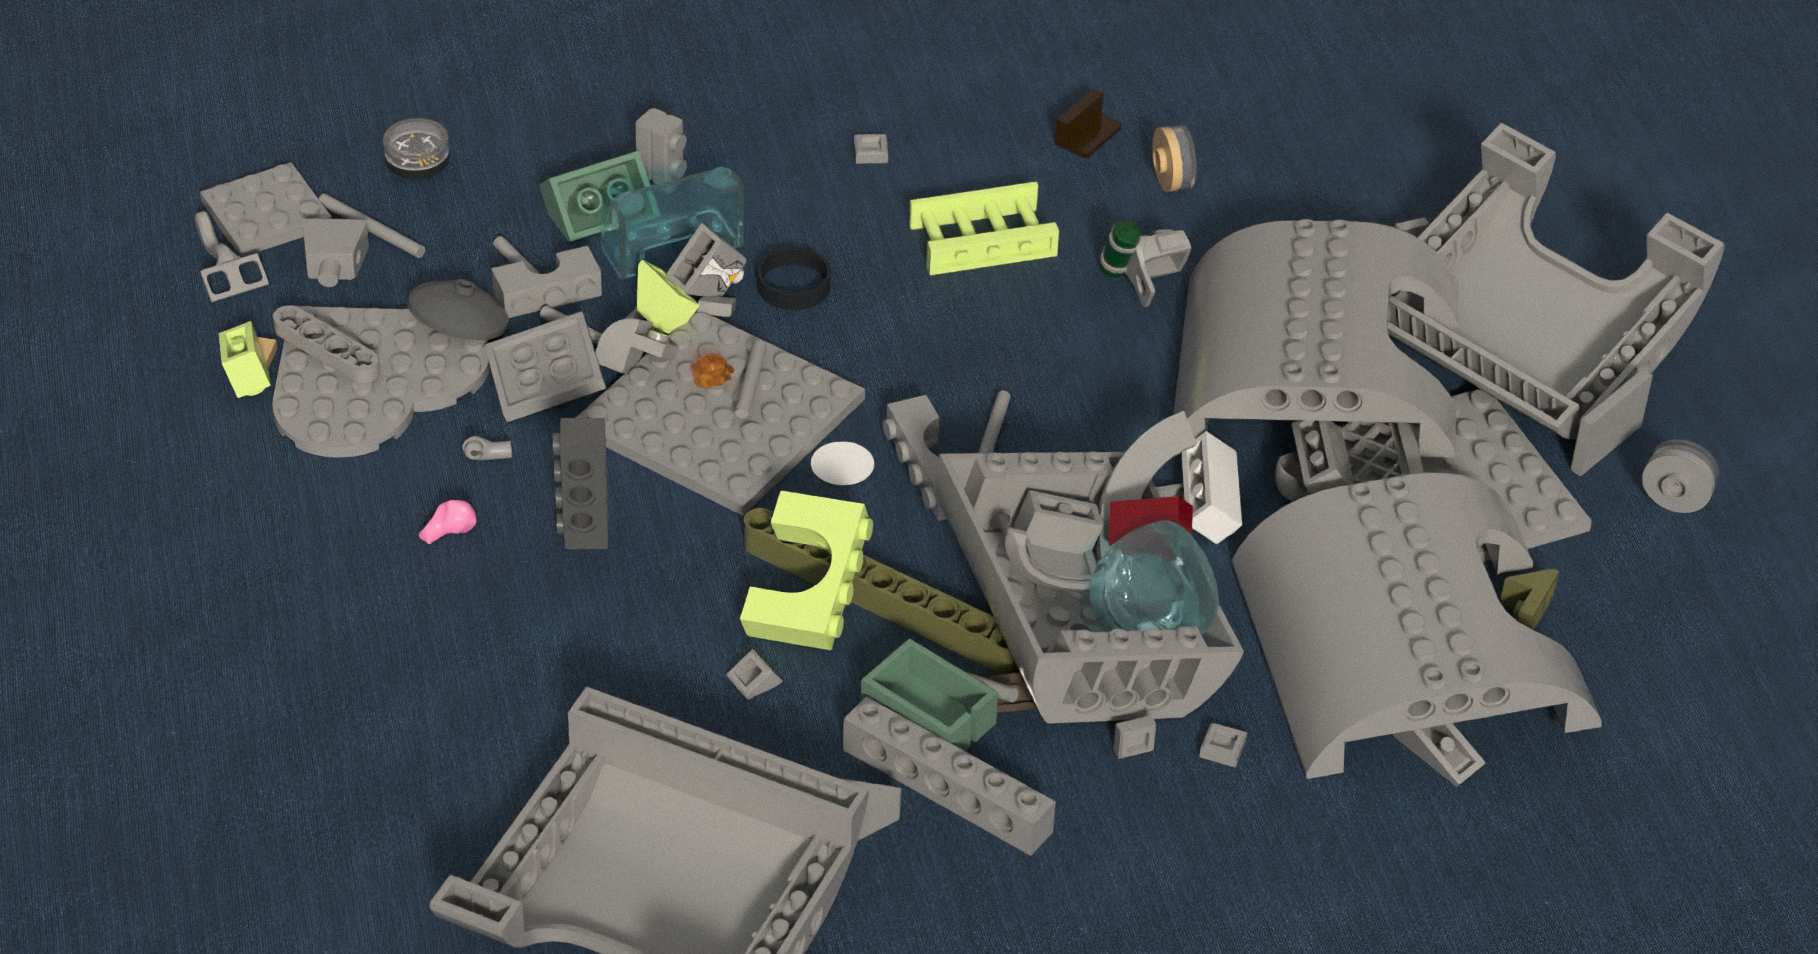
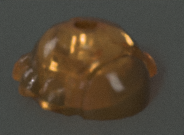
M715 353L705 354L696 363L691 365L693 381L696 385L705 388L724 385V382L730 380L731 374L734 373V368L722 356Z

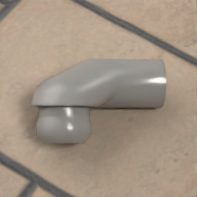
M475 435L467 438L463 443L465 456L471 460L482 461L512 458L511 441L492 442Z

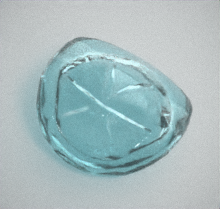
M1160 520L1138 527L1112 544L1098 562L1090 582L1091 609L1097 624L1103 632H1111L1113 629L1145 631L1147 628L1176 630V627L1197 626L1201 635H1203L1213 623L1219 606L1216 580L1204 550L1188 531L1169 520Z

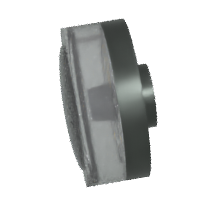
M425 118L401 120L391 125L383 135L385 164L390 171L399 176L407 178L429 177L442 171L449 162L448 132L436 121Z

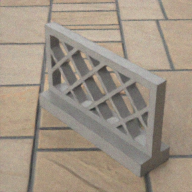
M1349 421L1344 428L1336 425L1344 440L1346 439L1356 444L1347 452L1349 464L1351 463L1362 468L1355 476H1352L1354 484L1366 482L1364 479L1371 472L1382 476L1381 479L1425 473L1412 423ZM1359 424L1371 428L1364 436L1352 432ZM1379 433L1391 437L1384 445L1372 441ZM1365 448L1377 452L1369 461L1358 456ZM1385 456L1397 461L1390 469L1378 465Z

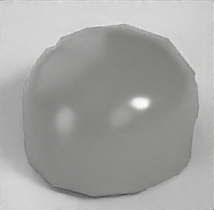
M1287 453L1280 456L1274 479L1281 496L1294 502L1302 497L1311 495L1304 485L1301 466L1299 462L1295 461L1294 454Z

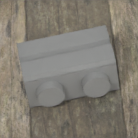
M652 108L635 122L636 151H639L649 181L653 180V183L666 188L677 179H680L686 171L687 162L683 160L686 136L683 134L682 119L673 115L667 116L666 112Z

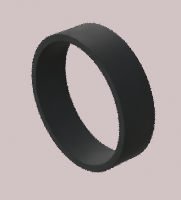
M801 247L777 249L765 255L758 264V293L764 301L774 307L786 310L808 309L824 301L830 292V265L822 255L813 250ZM802 265L818 271L825 280L819 286L808 291L785 292L771 287L764 281L763 277L769 271L780 266Z

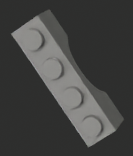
M927 395L887 404V419L883 420V430L888 440L892 439L899 461L901 463L905 462L908 467L912 484L914 486L918 485L925 507L932 509L938 521L947 519L936 492L935 474L939 457L929 450V448L938 443L939 416Z

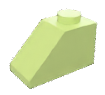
M641 260L638 264L637 311L647 319L646 321L653 322L650 330L670 334L677 327L686 324L700 305L667 277V273L663 269Z
M250 321L218 333L221 362L237 397L257 395L266 387L271 386L269 370L252 322Z

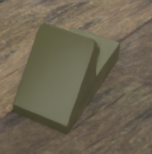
M1547 569L1506 578L1500 600L1501 604L1514 609L1512 617L1516 621L1535 630L1554 597L1559 571Z

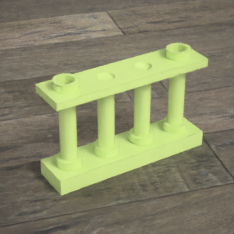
M1037 182L910 200V229L926 228L931 240L927 242L926 268L929 275L1057 256L1059 229L1056 223L1039 224L1034 213L1037 210ZM1021 214L1026 227L1008 229L1002 216ZM989 218L994 232L976 234L971 221ZM957 223L963 236L944 239L939 226Z

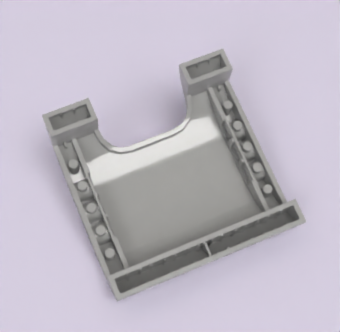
M1500 123L1481 143L1482 170L1418 237L1444 258L1459 282L1458 330L1448 329L1424 315V297L1400 290L1394 292L1389 300L1387 330L1389 336L1559 436L1569 440L1577 439L1580 420L1583 416L1642 369L1652 373L1673 349L1706 297L1720 264L1724 243L1666 213L1647 234V259L1636 272L1625 279L1613 281L1596 276L1543 246L1535 239L1531 230L1533 217L1553 170L1556 152L1511 127Z
M1302 219L1299 221L1267 222L1236 231L1220 240L1208 250L1195 266L1189 278L1173 415L1182 411L1185 412L1195 438L1205 431L1208 432L1209 418L1420 423V457H1455L1456 406L1450 394L1429 371L1395 346L1389 338L1387 328L1390 297L1394 292L1400 290L1424 297V315L1448 329L1458 330L1459 282L1444 258L1430 245L1412 234L1386 225L1345 220L1312 221Z
M1418 473L1322 490L1302 497L1270 515L1247 536L1232 559V568L1306 779L1343 773L1345 742L1552 705L1564 733L1601 727L1602 720L1573 656L1553 639L1516 621L1505 611L1498 600L1477 550L1478 545L1485 544L1497 574L1533 568V561L1507 503L1495 490L1483 482L1451 473Z
M586 687L568 711V747L474 878L469 882L450 874L430 902V910L435 916L512 947H525L552 941L579 945L600 954H804L824 922L846 875L861 831L869 798V789Z

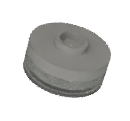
M1669 440L1661 443L1653 450L1643 471L1642 482L1648 496L1661 507L1674 512L1690 513L1700 510L1709 502L1719 480V467L1714 457L1702 446L1687 440Z

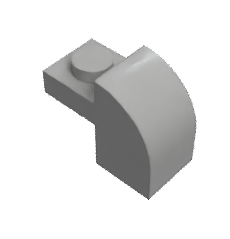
M622 319L611 324L603 332L595 353L599 365L621 373H628L641 360L643 351L661 358L675 359L678 346L667 342L669 336L650 330L653 322L638 319Z

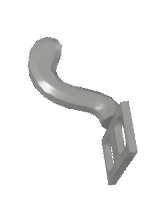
M206 211L196 213L195 223L201 242L206 251L213 258L218 259L215 266L200 270V275L211 303L268 286L269 282L258 253L239 257L228 246L219 243L211 219ZM255 262L259 268L262 280L252 284L244 283L239 266ZM217 272H224L230 285V290L220 294L212 293L207 276Z

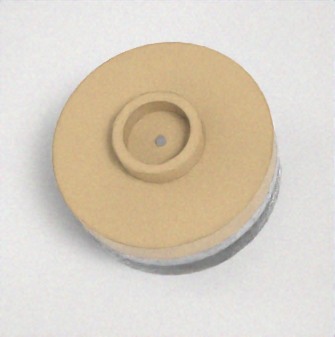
M1184 124L1157 128L1153 136L1152 157L1157 179L1165 192L1192 189L1197 179V157L1189 129Z

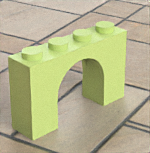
M780 491L771 520L777 539L820 547L832 556L831 565L826 576L817 585L806 591L786 593L750 587L740 621L747 636L832 650L835 637L839 638L843 630V610L845 605H849L852 601V581L855 572L859 573L862 568V548L865 540L869 541L871 538L873 520L869 518L866 507L862 503Z

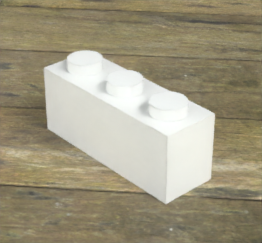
M1205 431L1196 438L1198 444L1195 447L1182 452L1184 500L1193 505L1192 528L1215 544H1218L1227 536L1234 534L1242 526L1237 452Z

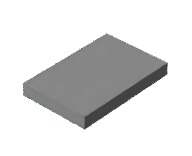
M1642 369L1581 418L1571 463L1572 472L1582 476L1642 426L1653 377L1651 373Z

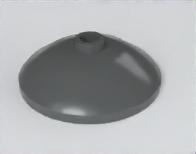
M442 279L422 283L410 291L407 300L408 309L416 319L436 331L454 337L472 340L493 339L501 336L506 331L509 322L505 309L497 299L483 288L464 279Z

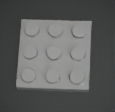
M291 162L200 192L201 203L240 257L304 237L303 218L332 219V216Z
M582 311L485 344L506 422L606 389Z

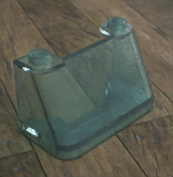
M718 167L660 184L623 192L612 200L601 233L602 250L619 278L625 279L636 276V262L646 261V249L690 238L701 223L706 224L734 248L744 246V183L733 170L726 167Z

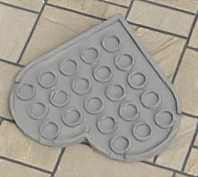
M297 306L378 354L380 375L372 382L359 383L353 381L284 340L272 403L274 421L282 436L286 435L295 442L296 448L310 454L342 458L379 450L380 443L391 437L397 439L409 426L414 412L433 411L457 404V398L469 391L474 394L483 385L489 374L490 364L485 349V344H488L487 340L454 337L436 331L416 319L409 309ZM311 334L306 336V338L316 339L320 338L322 335ZM334 349L331 351V353L340 354L346 352L347 350Z

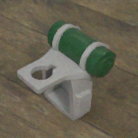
M1120 220L1112 226L1108 242L1103 247L1099 262L1100 269L1105 275L1110 277H1119L1126 273L1134 285L1142 306L1148 307L1155 294L1151 278L1180 272L1188 259L1191 245L1183 230H1157L1151 236H1141L1140 229L1136 224ZM1142 280L1144 281V284H1145L1146 293L1144 292V289H1143V286H1142Z

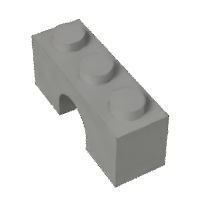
M588 246L556 253V270L547 274H537L530 271L524 261L491 268L493 296L501 303L508 318L540 311L545 305L553 308L602 296L601 269Z

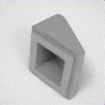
M753 649L725 674L748 700L783 682L771 666Z

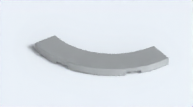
M1184 411L1167 417L1152 426L1124 452L1114 466L1105 484L1098 508L1103 523V528L1098 537V545H1096L1100 572L1113 567L1124 558L1122 552L1109 545L1110 502L1141 499L1148 483L1163 464L1198 444ZM1140 567L1128 578L1114 586L1107 587L1106 591L1140 580L1143 577Z

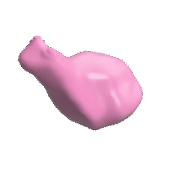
M449 500L440 504L432 519L419 532V538L430 544L449 533H467L475 526L477 521L473 507L468 502L462 500Z

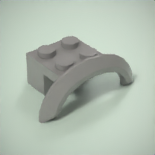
M1029 490L1014 523L1015 529L1008 528L1005 536L1006 553L1012 566L1020 575L1035 584L1059 591L1087 592L1114 586L1134 573L1145 558L1144 555L1127 552L1118 564L1099 573L1093 547L1103 528V523L1097 504Z

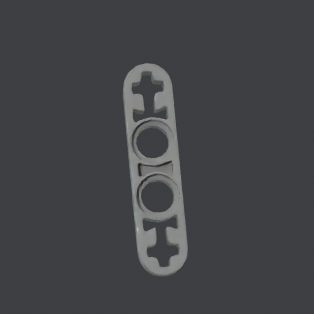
M282 306L274 312V330L279 337L359 383L372 382L380 375L378 354L297 306ZM311 334L322 335L320 338L316 339L306 338V336ZM334 349L347 350L346 352L340 354L331 353V351Z

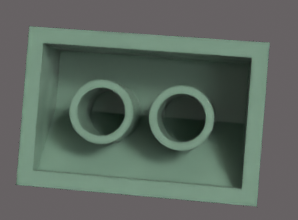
M639 151L552 177L539 184L549 217L568 242L660 213Z

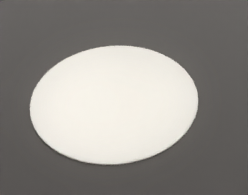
M833 442L820 447L813 454L811 467L816 476L825 482L835 485H851L865 480L872 473L874 459L867 449L858 444Z

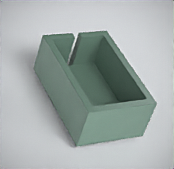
M910 638L861 680V701L867 696L964 751L970 748L971 740L976 742L996 724L998 692Z

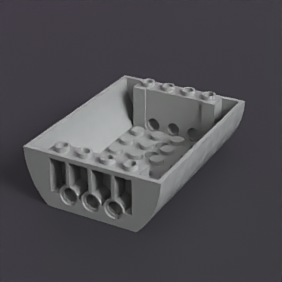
M1124 452L940 454L935 474L938 500L1033 700L1047 724L1133 720L1152 715L1153 719L1183 718L1209 699L1231 675L1239 663L1244 650L1189 549H1179V553L1176 555H1160L1156 551L1144 552L1145 558L1139 566L1143 577L1140 580L1106 591V588L1098 591L1070 592L1044 587L1020 575L1008 558L1005 548L1006 532L1008 528L1015 529L1014 523L1029 490L1097 504L1099 508L1105 484ZM1152 479L1148 483L1141 499L1161 498ZM1097 539L1093 547V553L1100 573L1096 545H1098Z

